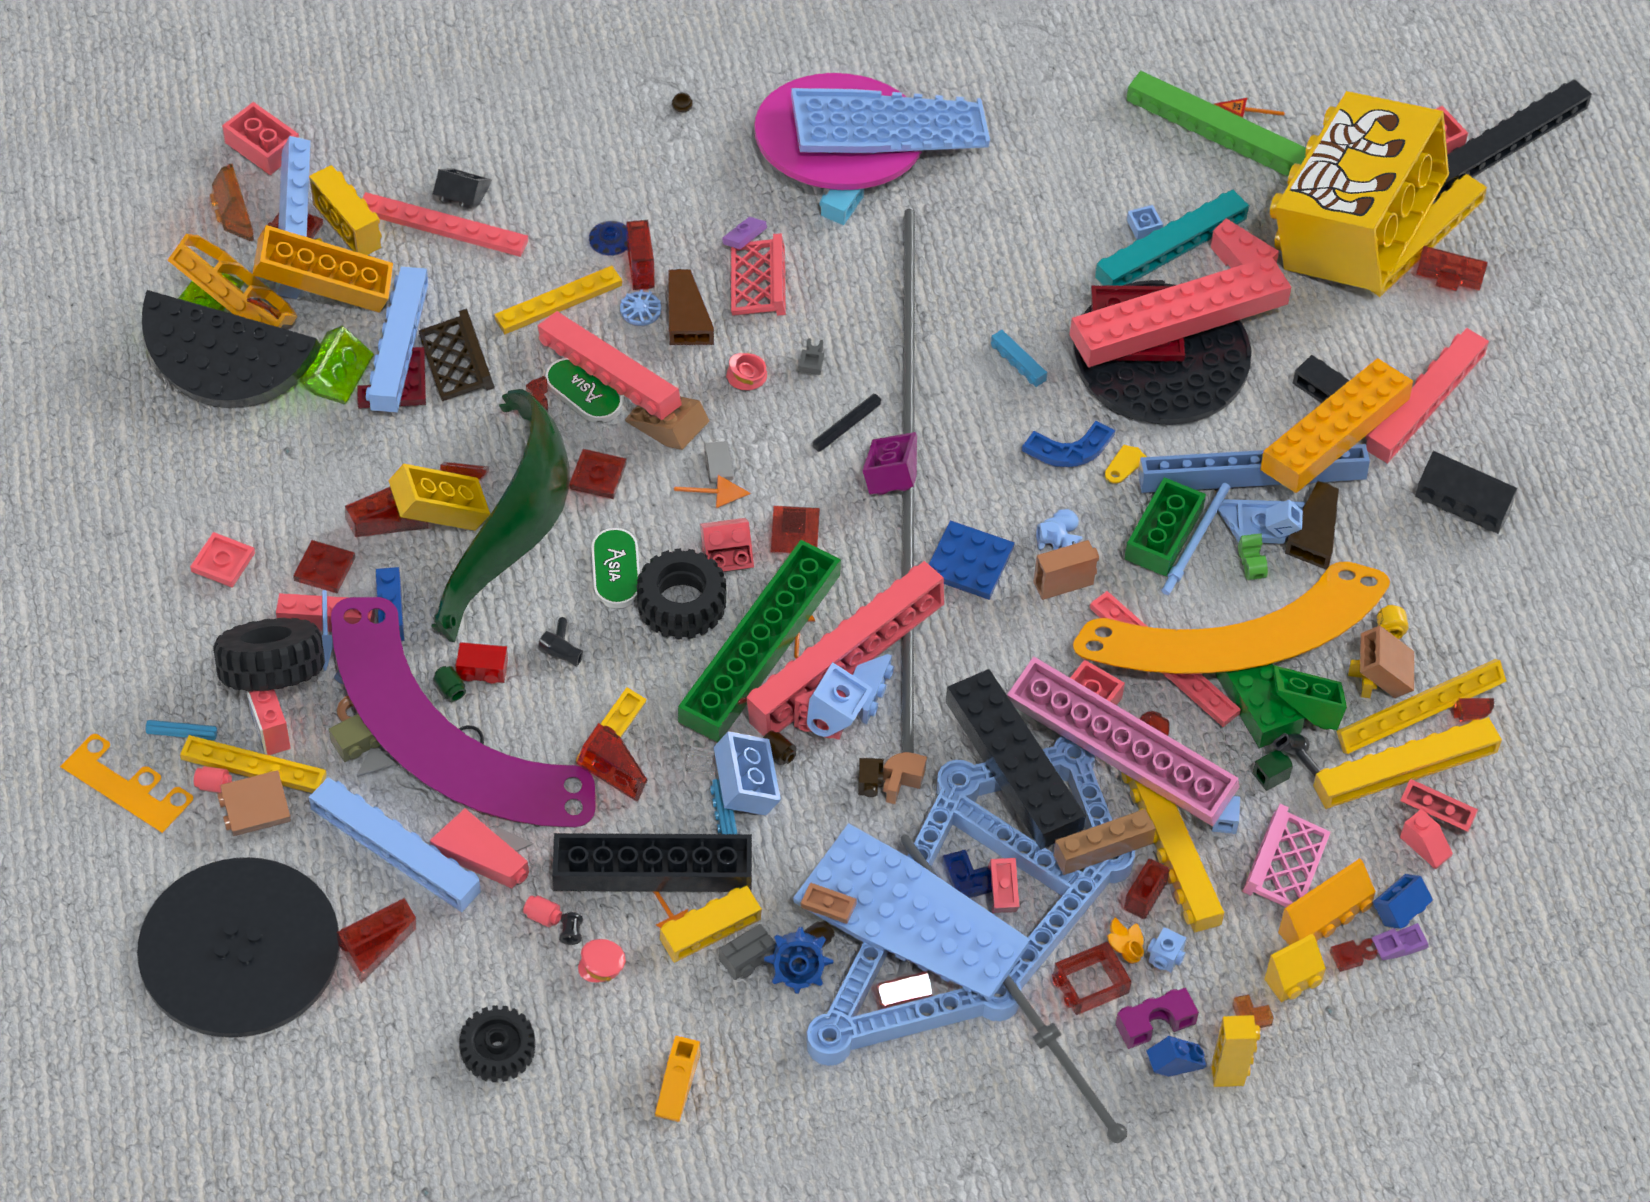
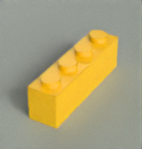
M748 886L741 889L735 888L727 896L719 900L717 898L712 899L705 907L698 910H690L684 917L676 921L670 920L660 928L659 939L673 963L761 920L762 908Z
M1254 1015L1223 1016L1211 1062L1214 1087L1245 1085L1246 1077L1251 1074L1250 1065L1254 1063L1253 1053L1257 1052V1041H1260V1027L1255 1025Z

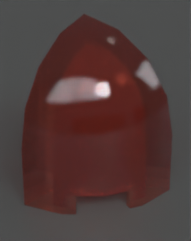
M1459 698L1450 711L1453 718H1459V722L1481 720L1492 713L1494 698Z

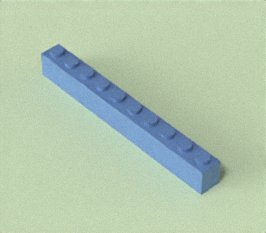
M1366 444L1354 445L1309 483L1317 481L1366 480L1370 463ZM1264 450L1140 457L1138 478L1141 493L1156 492L1164 477L1195 490L1220 488L1222 483H1227L1230 487L1282 484L1260 470Z

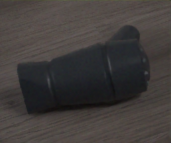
M560 617L557 623L556 634L546 631L540 637L538 647L545 653L565 660L577 667L582 661L583 650L574 647L565 640L567 619Z
M1283 733L1273 741V746L1276 750L1296 755L1314 776L1321 770L1307 754L1310 744L1305 736L1298 733Z

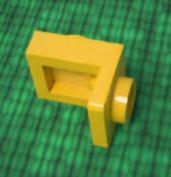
M1360 659L1351 660L1348 676L1362 678L1361 697L1371 698L1372 689L1376 690L1377 685L1360 673Z

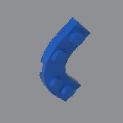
M1095 421L1080 440L1072 443H1060L1033 431L1023 444L1022 451L1055 467L1080 466L1094 460L1103 452L1114 437L1115 430Z

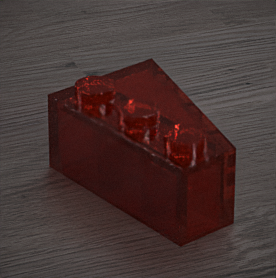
M403 898L337 931V942L360 983L416 930V917L406 899Z

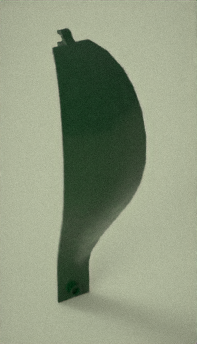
M523 389L510 390L507 394H503L502 398L505 403L499 404L502 412L507 413L517 410L523 419L531 422L530 434L523 458L500 501L452 572L443 591L439 611L434 615L435 623L431 625L435 632H442L449 642L456 641L462 617L469 602L489 582L509 568L544 538L553 528L565 505L569 491L570 466L562 435L555 421L542 404L531 393Z

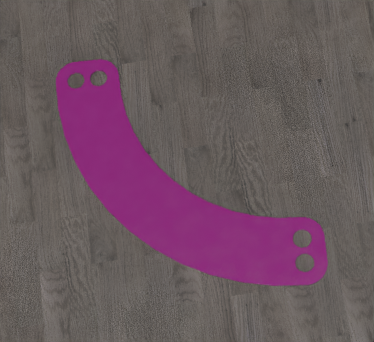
M349 597L339 601L333 607L331 612L333 647L338 669L348 696L372 735L403 768L424 784L446 797L479 812L506 820L552 827H581L591 821L596 810L595 781L588 770L576 765H557L528 761L499 752L466 735L433 706L410 670L400 638L398 611L391 601L381 597ZM350 609H356L361 613V620L355 624L347 623L344 620L345 612ZM373 609H380L385 613L386 617L383 622L375 624L369 621L368 613ZM574 777L579 779L582 783L581 790L576 793L568 792L564 787V783L568 778ZM572 799L580 801L583 805L581 813L577 815L567 813L565 810L566 802Z

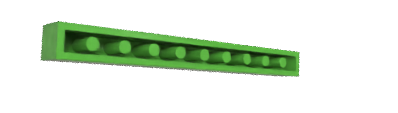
M1141 70L1128 86L1126 100L1283 175L1289 176L1292 166L1295 163L1302 164L1306 157V147Z

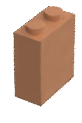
M1089 540L1037 555L1033 582L1042 600L1094 585L1099 554L1095 547L1092 548Z
M1379 625L1361 633L1360 673L1394 698L1414 691V651Z
M278 770L220 785L221 792L217 793L220 807L226 808L227 816H223L226 830H231L233 837L291 822Z

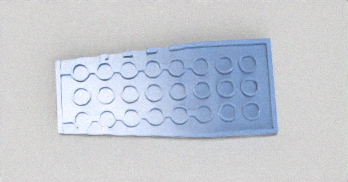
M791 89V100L800 152L877 153L989 147L990 137L980 98H977V102H967L964 100V97H956V101L943 100L941 95H935V99H923L922 94H914L913 98L902 97L900 92H892V96H882L881 91Z
M849 823L793 897L794 903L801 906L800 903L811 882L856 898L857 904L848 924L812 911L809 912L854 938L881 951L887 950L894 953L896 958L913 962L918 965L919 969L926 972L928 970L940 975L942 980L947 982L953 981L963 986V989L970 993L974 991L984 996L987 1001L993 998L1029 946V938L908 856Z

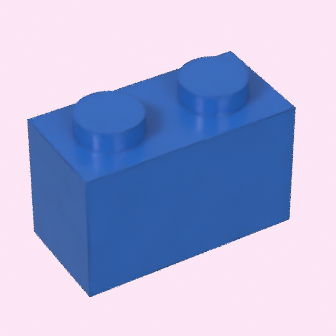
M1404 874L1372 903L1384 926L1401 929L1406 927L1417 914L1422 913L1426 906L1433 901V898L1422 876Z

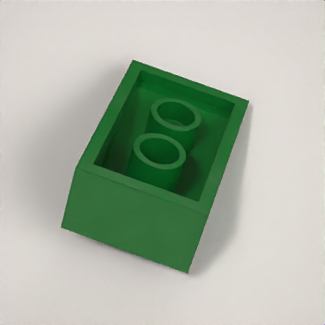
M1274 665L1273 675L1277 695L1312 724L1324 730L1332 729L1337 731L1347 709L1342 682Z

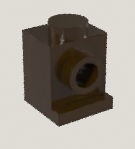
M859 758L858 795H865L866 797L878 796V786L883 787V758Z

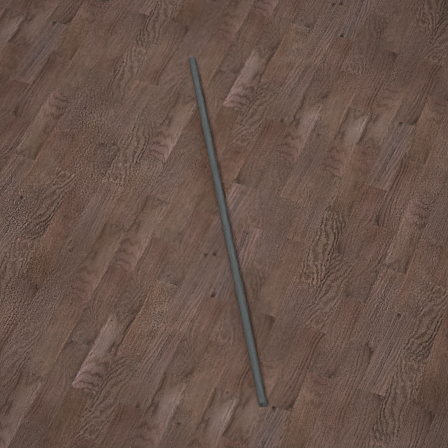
M906 209L904 211L903 434L915 432V211L913 209ZM914 487L903 491V577L914 567ZM914 628L902 637V753H914Z

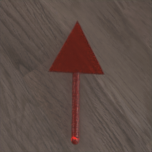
M251 298L247 299V302L268 310L277 319L282 315L280 311L259 298L257 301Z

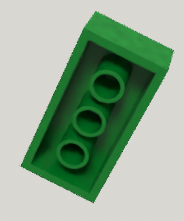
M1164 477L1127 542L1124 559L1167 577L1203 512L1206 494Z
M1273 664L1236 671L1216 672L1215 675L1229 699L1241 709L1239 716L1258 748L1273 744V741L1283 733L1300 734L1302 732L1305 717L1277 695Z

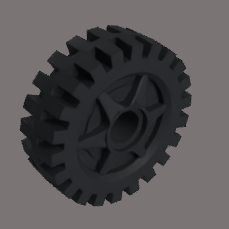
M492 1005V1010L484 1007L482 1008V1013L476 1011L473 1013V1018L469 1017L466 1020V1026L463 1025L461 1029L459 1047L462 1061L465 1063L468 1071L472 1070L473 1075L476 1077L481 1075V1079L484 1081L491 1078L492 1082L498 1083V1078H502V1082L508 1081L509 1076L512 1079L518 1077V1072L524 1073L526 1065L530 1066L535 1055V1035L530 1021L526 1020V1016L523 1013L519 1015L517 1009L512 1008L509 1011L508 1006L504 1005L502 1009H498V1005ZM494 1042H502L499 1046L492 1045Z

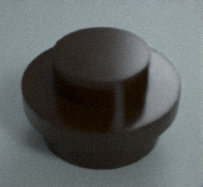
M678 93L672 99V108L677 112H688L693 107V100L687 93Z

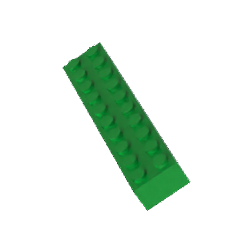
M803 540L799 541L679 704L678 723L717 743L746 707V697L753 689L759 688L840 577L841 559Z

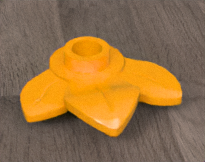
M1116 917L1113 918L1110 924L1111 933L1107 935L1111 947L1116 952L1121 953L1127 962L1131 964L1139 962L1144 955V948L1142 946L1144 939L1139 925L1136 923L1126 929Z

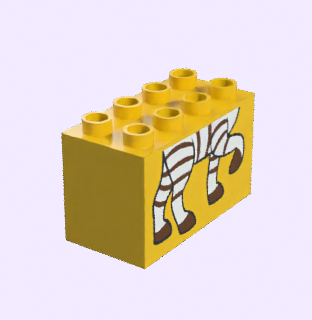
M1350 91L1345 92L1337 107H1328L1323 120V130L1319 135L1313 134L1309 138L1304 161L1302 164L1295 163L1292 166L1288 176V187L1283 194L1276 193L1270 205V217L1277 219L1278 224L1274 246L1276 250L1282 252L1284 270L1381 292L1449 176L1443 111Z

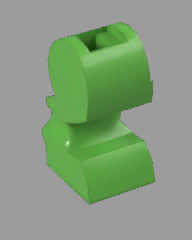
M1262 533L1243 535L1238 544L1239 557L1242 558V565H1244L1247 580L1267 578L1268 575L1266 556L1260 555Z

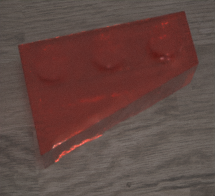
M391 487L345 505V520L355 537L428 529V522L400 517Z

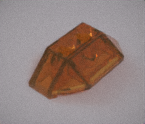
M230 163L220 169L211 184L213 193L209 194L212 207H217L214 210L217 223H222L224 231L245 240L254 241L249 215L233 164Z

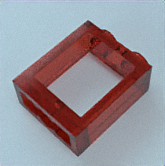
M648 220L627 221V254L633 290L655 288L654 256Z
M1108 941L1056 962L1052 974L1055 986L1061 988L1067 1007L1072 1008L1075 1015L1129 994L1132 982ZM1100 962L1113 985L1079 999L1067 975Z

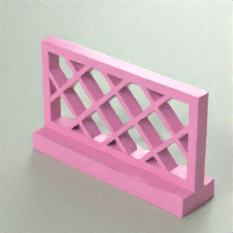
M1279 804L1272 815L1242 892L1250 896L1254 892L1287 907L1293 902L1288 900L1285 892L1295 890L1298 899L1307 894L1331 832L1287 812L1289 807ZM1287 822L1296 824L1300 832L1290 834L1286 826ZM1315 833L1321 836V842L1312 844L1308 834ZM1302 836L1307 847L1297 849L1293 839ZM1288 841L1292 851L1282 853L1278 844ZM1310 851L1314 861L1305 864L1300 854ZM1295 855L1299 866L1290 868L1285 858ZM1280 860L1284 871L1275 873L1271 862ZM1302 870L1306 881L1297 884L1293 873ZM1287 875L1292 885L1282 888L1278 877ZM1272 879L1277 890L1269 891L1262 888L1263 882Z

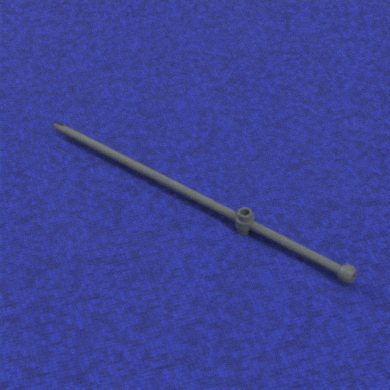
M902 835L900 840L914 861L937 876L910 837ZM1008 975L1003 984L1038 1033L1032 1036L1035 1043L1040 1049L1046 1045L1050 1048L1107 1127L1108 1139L1113 1143H1120L1127 1137L1126 1127L1114 1121L1056 1039L1062 1035L1054 1023L1048 1026L1044 1024L1010 975Z

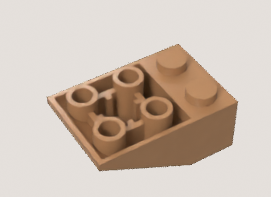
M681 396L682 405L663 420L649 414L640 405L635 407L625 418L628 424L666 447L683 450L710 420L700 400Z

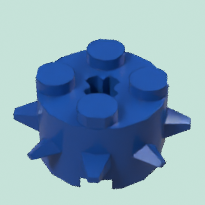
M798 927L797 932L783 936L775 935L774 938L777 944L774 954L764 957V961L774 964L776 974L772 983L784 982L788 987L794 988L796 994H799L801 988H808L812 983L822 986L821 976L824 966L833 964L832 959L823 956L822 946L826 940L825 937L816 938L813 935L804 933L803 927ZM802 958L799 963L795 962V959Z

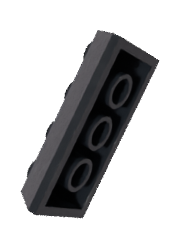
M1433 450L1418 483L1415 497L1446 512L1457 515L1466 521L1477 524L1488 531L1499 534L1510 514L1518 488Z

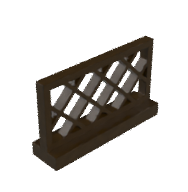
M467 308L458 311L460 314L458 317L418 330L442 402L485 387L486 391L495 388ZM456 325L460 327L455 335L447 332L450 327ZM433 333L438 334L434 342L425 338V336ZM443 337L452 339L447 347L439 344ZM457 341L465 344L461 351L453 349ZM436 349L444 351L440 359L432 357ZM449 353L457 356L454 363L445 361ZM463 358L471 360L467 368L458 366ZM441 366L450 368L445 376L437 373ZM455 370L463 372L459 380L451 378ZM468 375L478 379V381L470 384L465 383ZM447 382L456 385L453 390L444 393L443 389Z

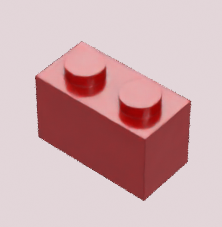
M460 642L456 672L462 680L486 681L488 683L505 682L508 664L507 646Z

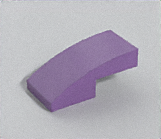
M1418 923L1397 932L1394 928L1372 937V941L1382 960L1406 956L1429 948L1428 942Z

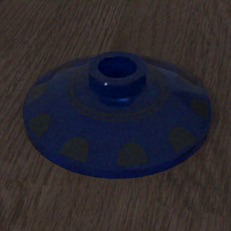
M605 221L592 228L589 233V243L592 249L599 254L607 256L619 255L631 246L632 233L623 223Z

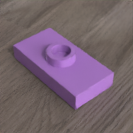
M748 217L722 238L723 244L737 249L743 248L767 228L766 221Z

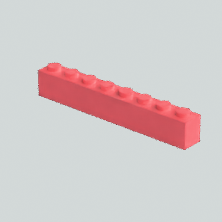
M558 311L537 325L539 340L544 346H548L555 350L558 355L568 358L573 365H578L589 375L598 378L604 385H609L618 394L626 396L635 405H640L646 409L649 414L663 420L682 405L677 387Z
M1468 328L1461 334L1458 333L1452 340L1451 346L1449 348L1445 347L1442 350L1437 361L1433 360L1430 363L1427 372L1419 375L1415 385L1412 387L1410 399L1366 435L1367 451L1388 464L1485 356L1489 341Z

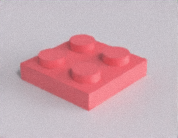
M213 532L191 564V572L233 588L254 556L255 548Z

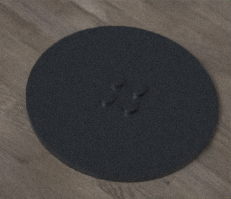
M243 857L224 859L190 871L172 883L157 898L147 913L140 930L137 949L138 966L144 986L153 1002L163 1013L178 1024L195 1032L215 1037H247L269 1032L293 1021L318 1000L329 985L338 963L340 933L336 914L325 893L315 882L300 871L286 864L263 858Z

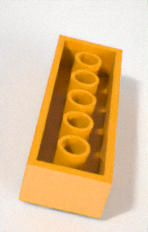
M266 225L258 238L252 275L380 313L389 298L393 263Z

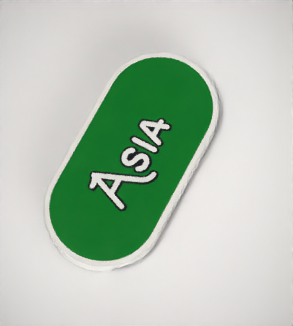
M568 358L559 359L548 367L546 371L548 389L586 420L596 423L597 421L609 422L620 414L622 396L609 385H604L595 376L589 375L578 365H573Z
M609 528L598 533L592 542L594 593L596 598L603 602L605 606L619 609L628 607L632 604V601L637 600V579L640 574L638 543L634 535L629 531L621 528Z

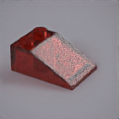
M598 723L584 743L576 764L638 802L647 784V778L620 736L611 727Z

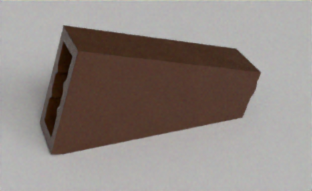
M668 269L669 345H714V326L691 269Z

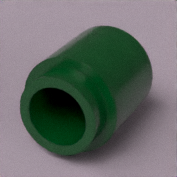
M442 666L436 670L433 681L446 699L455 702L466 694L465 684L452 666Z

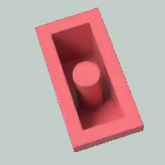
M1422 809L1404 823L1400 838L1434 869H1437L1453 855L1440 825Z

